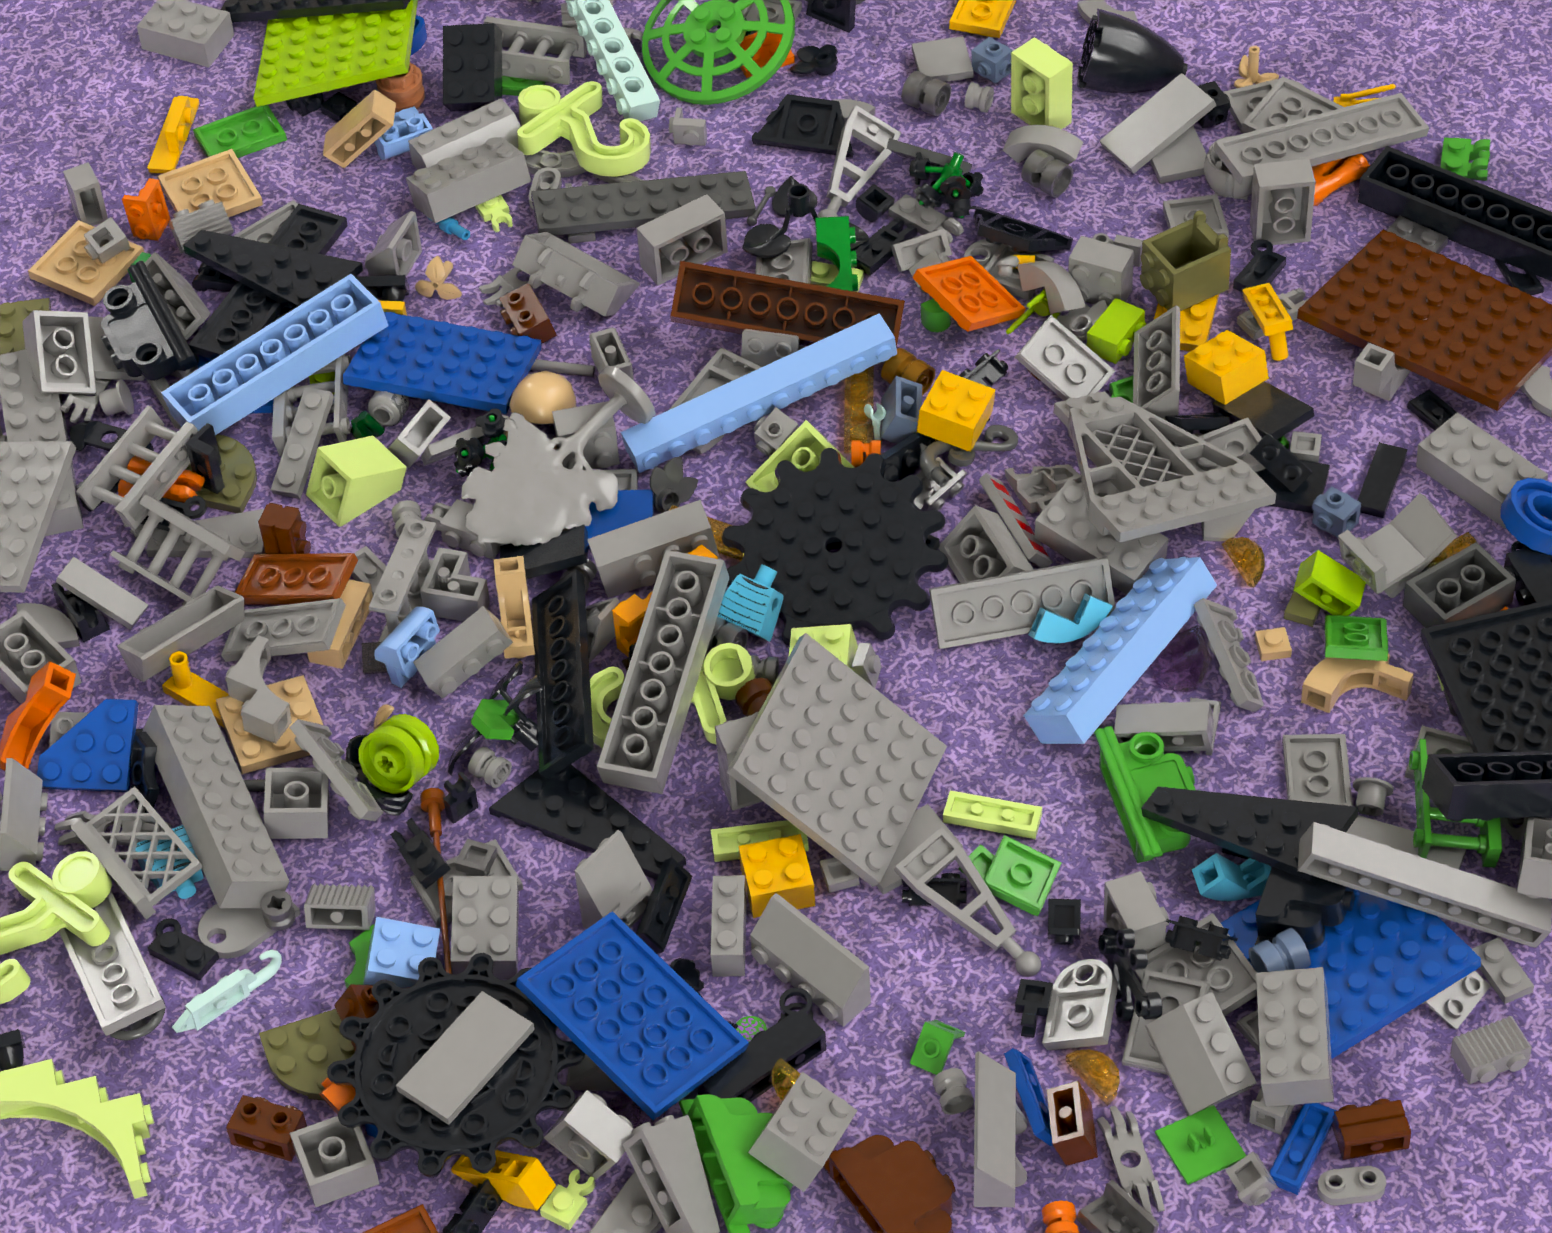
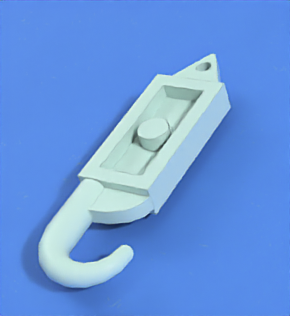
M268 950L260 954L259 958L261 960L272 959L266 967L256 974L249 969L241 971L238 969L229 976L221 978L217 984L204 993L196 995L185 1005L186 1010L172 1028L176 1033L194 1028L198 1031L248 997L250 992L271 979L281 966V954L277 950Z

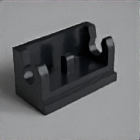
M58 583L51 585L57 606L71 620L83 642L110 630V626L97 608L69 590L64 591V588Z

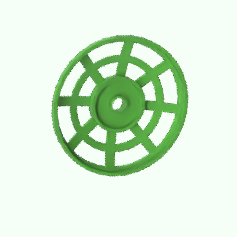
M661 0L652 11L642 37L643 60L648 73L658 87L681 101L692 104L711 105L732 101L753 92L778 71L792 47L795 36V18L789 0H780L785 16L784 24L769 22L767 9L762 0H739L735 4L727 0H711L701 5L694 0H678L679 2L670 11L664 26L652 29L660 13L672 1ZM755 3L759 11L760 21H746L742 10ZM685 6L691 12L685 23L672 25L678 12ZM713 26H721L716 32H709ZM746 31L758 32L753 43L745 51L740 44L746 35ZM683 33L686 43L674 53L670 44V35ZM767 33L781 34L782 39L776 52L768 63L760 68L752 57L762 46ZM662 37L663 49L669 61L658 72L650 58L648 42L649 40ZM693 52L703 58V67L689 65L683 62V60ZM731 52L735 55L736 59L714 67V58L723 57ZM742 65L753 75L735 86L712 91L713 76L729 73ZM675 68H678L687 74L702 77L701 92L682 89L671 84L666 79Z

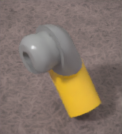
M1012 255L1000 259L997 267H999L998 275L1000 277H1011L1013 274L1012 270L1018 269L1017 264L1035 262V255Z

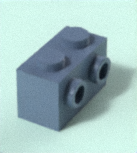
M895 376L881 398V405L886 410V415L881 420L882 439L898 444L917 432L919 410L922 406V384Z

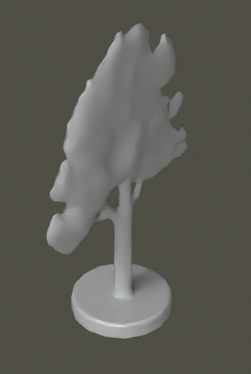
M606 366L599 373L598 380L604 393L610 400L575 434L568 438L556 437L550 440L544 432H541L533 424L525 420L522 414L516 412L511 413L509 419H505L503 430L508 431L506 446L501 442L485 445V453L494 457L493 464L495 468L492 472L481 467L474 468L462 485L461 499L471 498L476 500L473 509L466 514V528L478 535L477 541L480 544L484 542L512 543L514 546L521 544L526 546L537 543L544 544L552 538L560 536L564 528L570 530L573 527H579L584 524L589 526L592 521L589 511V504L591 502L596 504L598 511L612 509L618 502V479L613 473H606L598 469L593 470L584 458L583 450L587 441L618 410L630 419L643 424H647L656 414L649 397L631 377L614 366ZM555 445H562L558 450L553 449ZM573 451L576 463L574 468L567 469L563 467L562 462Z

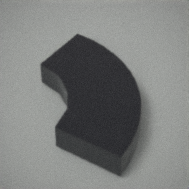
M136 731L130 754L132 781L135 784L131 785V789L135 786L154 808L160 791L155 776L157 746L147 732ZM135 799L134 803L138 809L139 801Z

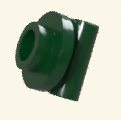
M367 411L361 412L358 417L351 420V433L355 439L372 435L379 437L385 431V428Z

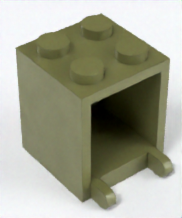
M1202 210L1197 211L1193 219L1142 241L1140 282L1146 290H1149L1156 297L1159 305L1167 310L1177 305L1180 311L1229 289L1231 248L1228 246V237L1225 234H1220L1219 236L1206 223V214Z

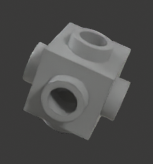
M775 407L767 418L762 417L754 427L756 448L766 456L772 455L799 428L798 423Z

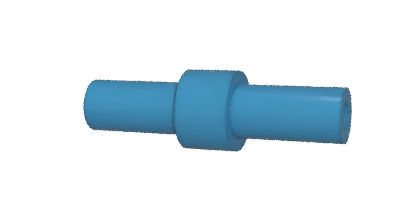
M452 217L436 223L442 231L449 235L454 234L462 240H467L470 237V231L460 226L458 221Z

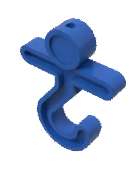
M1526 478L1517 481L1501 504V519L1506 529L1519 542L1532 550L1552 556V482L1536 478Z

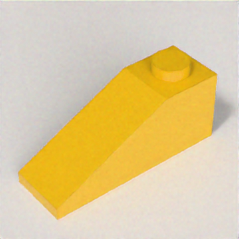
M495 1150L496 1164L489 1173L482 1174L472 1167L470 1159L466 1156H461L450 1169L453 1174L475 1186L478 1183L483 1184L485 1179H488L502 1200L517 1207L536 1211L546 1202L548 1196L556 1187V1184L537 1158Z

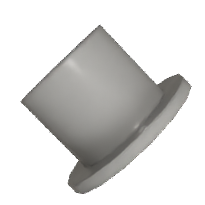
M118 380L116 387L99 393L101 407L107 416L125 411L128 415L134 413L133 398L127 384L123 380Z
M1362 777L1353 781V788L1358 792L1356 800L1358 812L1371 816L1382 815L1386 796L1393 794L1394 787L1390 783L1378 778Z

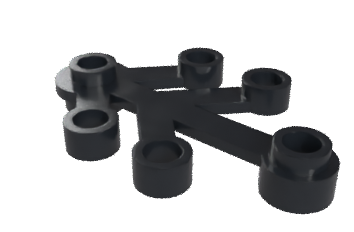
M1112 927L1105 928L1102 935L1099 936L1098 947L1100 953L1104 954L1107 959L1108 966L1117 979L1116 1000L1122 998V1001L1116 1004L1117 1019L1119 1021H1131L1134 1007L1137 1016L1143 1017L1145 1020L1161 1017L1163 1007L1159 993H1146L1133 970L1145 969L1147 967L1148 957L1144 949L1131 950L1129 955L1124 957L1125 949L1135 946L1134 931L1131 928L1115 930ZM1131 991L1136 998L1134 1006L1132 1003Z

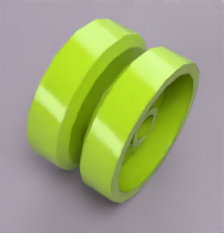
M407 714L393 715L362 740L358 749L359 763L369 781L380 790L392 794L404 793L421 778L432 771L439 760V746L433 732L417 717Z

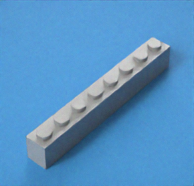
M1313 822L1300 838L1298 871L1534 948H1537L1551 933L1552 900L1543 897L1538 899L1529 898L1522 893H1517V888L1507 884L1498 883L1480 877L1477 874L1450 867L1447 864L1428 860L1416 854H1410L1355 834H1349L1325 824Z

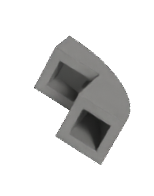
M1027 125L1010 132L1003 151L1017 163H1020L1032 152L1040 149L1052 155L1055 160H1061L1069 165L1076 160L1083 141L1060 128L1048 125Z
M1051 261L1017 264L1022 292L1045 288L1050 314L1085 307L1082 293L1076 281L1059 264Z

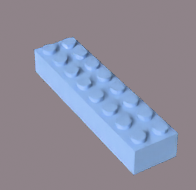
M349 274L161 393L171 416L181 427L185 422H189L195 425L199 431L209 423L213 426L215 435H217L389 325L381 303L352 274Z
M1201 557L1159 558L1149 565V570L1133 584L1131 591L1117 602L1113 612L1100 622V627L1091 637L1083 642L1082 648L1066 662V666L1058 676L1050 680L1046 690L1032 701V706L1023 715L1040 743L1084 744L1194 614L1196 611L1194 604L1202 598L1206 599L1217 586Z

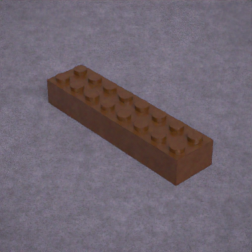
M680 261L670 318L671 322L736 334H742L744 329L795 335L799 337V345L809 346L880 313L895 336L897 348L905 301Z

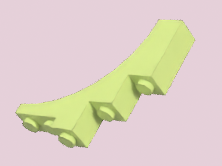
M52 1059L0 1071V1120L7 1118H39L60 1122L85 1132L100 1142L117 1159L127 1176L134 1199L148 1196L145 1183L151 1182V1176L147 1162L141 1163L140 1155L146 1154L143 1139L150 1137L148 1125L154 1124L150 1104H143L140 1093L109 1100L106 1087H99L96 1076L65 1083L62 1070L56 1071Z

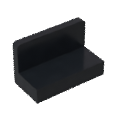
M207 423L186 443L192 472L205 478L204 488L218 494L225 488L220 469L222 462L214 428L211 424Z

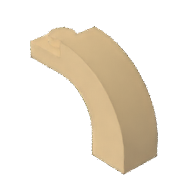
M524 557L493 559L501 624L513 641L504 650L505 659H520L535 655Z
M1388 654V661L1327 657L1319 662L1305 679L1302 686L1301 703L1330 713L1336 701L1343 693L1361 687L1376 689L1407 701L1411 694L1414 674L1403 668L1389 665L1390 654Z

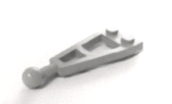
M857 105L852 109L842 128L826 195L831 201L827 209H823L818 213L819 218L838 217L837 212L840 206L846 207L892 153V151L886 149L889 138L898 141L901 135L900 131ZM851 135L880 152V155L866 171L845 160ZM842 173L856 181L847 194L838 189Z
M940 827L895 866L894 871L921 898L995 951L1002 946L1016 960L1015 967L1019 974L1030 977L1040 971L1041 960L1039 956L1034 952L1024 951L1012 938L1016 932L1015 928L964 849L943 827ZM954 860H956L978 894L962 910L926 885ZM983 906H986L1001 929L997 935L971 918Z

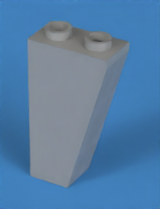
M669 1115L657 1121L654 1126L647 1122L631 1131L633 1136L622 1145L665 1232L720 1233L689 1116L686 1115L674 1119L673 1115Z

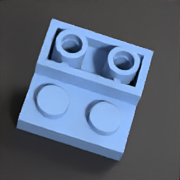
M415 106L396 112L393 126L374 142L379 157L382 160H386L410 151L408 141L433 130L425 115L423 113L419 114Z
M421 606L415 607L375 649V660L385 663L391 683L400 688L415 675L417 668L413 662L436 644L435 637L440 632L433 610Z

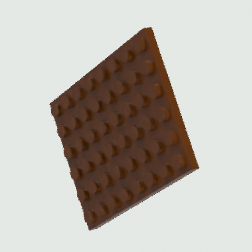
M1384 229L1298 309L1297 313L1298 319L1362 349L1369 342L1394 352L1395 364L1496 411L1552 355V304Z

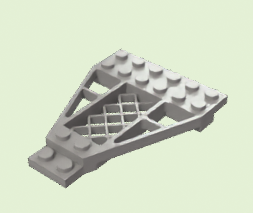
M1103 391L1054 403L1053 413L1068 428L1069 437L1073 440L1089 510L1088 520L1103 536L1112 534L1120 543L1275 504L1276 493L1246 462L1122 397L1111 398ZM1166 438L1182 445L1183 447L1173 446ZM1086 455L1097 467H1088ZM1204 457L1223 468L1199 472L1187 460ZM1109 479L1120 491V493L1096 497L1092 483Z

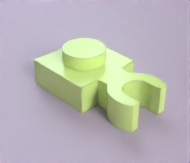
M502 195L475 206L484 222L491 220L492 228L495 232L500 231L499 223L505 222L509 227H513L509 206Z
M578 1169L573 1170L568 1178V1187L565 1188L559 1184L556 1186L541 1207V1216L570 1230L588 1205L587 1198L583 1196L590 1194L594 1190V1177L590 1176L586 1183L578 1184L580 1171Z

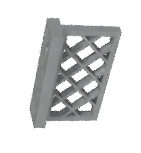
M135 786L86 824L80 819L71 826V829L90 853H93L98 858L111 879L146 920L156 913L153 908L156 903L203 868L199 860ZM135 799L139 801L137 813H124L125 807ZM106 821H114L112 833H99L97 831V828ZM122 821H135L133 832L119 833ZM142 821H156L154 831L140 832ZM117 840H131L128 852H115ZM138 840H151L149 852H135ZM159 840H172L170 851L156 852ZM134 859H147L144 871H131ZM154 859H168L165 871H152ZM175 859H188L191 862L183 870L173 871ZM150 879H163L162 886L150 894L147 890Z

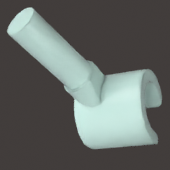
M876 403L877 410L873 414L872 406L866 404L864 413L872 419L874 440H881L880 425L881 420L886 415V410L882 405Z

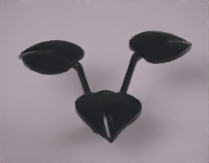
M790 176L780 186L772 201L773 211L777 215L785 217L782 228L779 230L778 227L772 224L756 225L747 232L742 249L748 254L761 258H772L786 252L791 245L790 237L784 234L787 231L790 217L792 215L803 217L811 213L815 223V218H819L815 211L818 202L814 192L808 186L800 184ZM849 222V227H855L856 243L850 244V249L853 251L867 243L869 237L865 231Z
M520 660L497 683L489 699H495L499 693L509 704L503 715L506 717L513 709L520 717L513 724L512 728L515 731L511 740L508 741L514 745L519 741L532 752L538 746L537 724L525 716L519 705L520 702L529 696L542 691L543 687L540 683V677L536 675L521 688L517 696L512 700L507 693V687L516 676L522 675L523 662ZM476 728L453 751L448 764V773L451 776L458 758L482 735Z

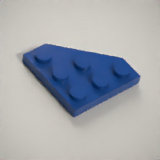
M105 699L39 756L37 776L43 780L42 789L128 792L130 790L132 773L130 754L133 738L136 733L139 702L136 700Z

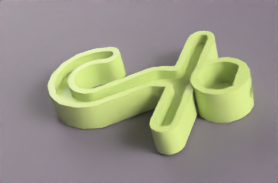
M595 81L583 83L562 99L558 90L547 85L530 86L520 92L518 105L519 121L522 126L517 131L518 149L524 155H534L562 136L571 142L579 165L593 174L610 177L629 175L642 169L649 161L651 153L650 133L647 127L637 119L628 118L620 122L621 145L606 146L598 142L589 116L598 111L603 105L602 86L600 83Z
M724 643L710 650L704 658L691 700L695 705L707 741L712 744H717L715 726L726 722L719 698L734 700L737 691L748 681L755 679L751 656L745 648L738 644ZM614 666L594 674L590 679L593 742L603 748L612 718L606 715L607 708L613 701L619 698L625 679L623 671Z
M80 851L68 855L56 866L52 879L28 862H19L10 869L9 879L20 894L32 903L22 911L0 918V955L46 941L62 928H67L90 946L102 945L109 938V928L92 908L102 903L110 894L112 880L93 853ZM8 959L0 964V1005L12 1001L24 992L31 982L28 974L15 959Z

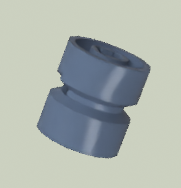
M1293 928L1278 933L1273 938L1272 943L1264 940L1248 950L1251 964L1257 973L1305 969L1311 964L1306 945Z

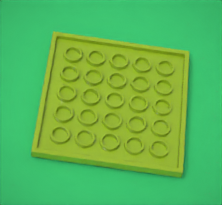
M410 0L406 9L268 20L253 97L256 106H264L408 73L418 0Z

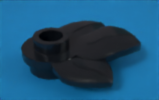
M826 44L820 49L815 46L802 47L797 51L800 61L793 65L790 71L796 74H809L816 71L821 76L832 74L837 69V48L830 44Z

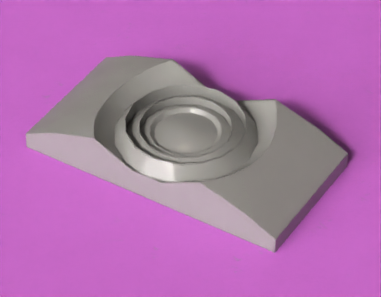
M721 347L670 409L761 368V366ZM724 435L692 450L702 455L716 445Z

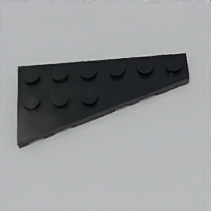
M206 230L199 231L183 245L185 254L292 310L349 274L357 277L363 271L361 262Z
M573 765L567 766L563 771L558 772L549 779L539 774L538 769L489 807L490 814L498 818L503 816L524 828L526 826L541 831L544 836L584 852L587 850L595 852L604 839L610 838L619 830L626 839L645 876L655 880L658 878L665 859L673 857L682 867L686 865V858Z
M1159 786L1141 808L1143 817L1308 881H1312L1315 876L1298 871L1299 842L1303 834L1313 822L1347 832L1358 817V807Z

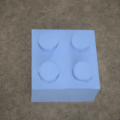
M376 917L370 939L363 985H374L376 982L385 979L392 981L401 988L415 985L419 979V963L427 957L436 958L440 929Z

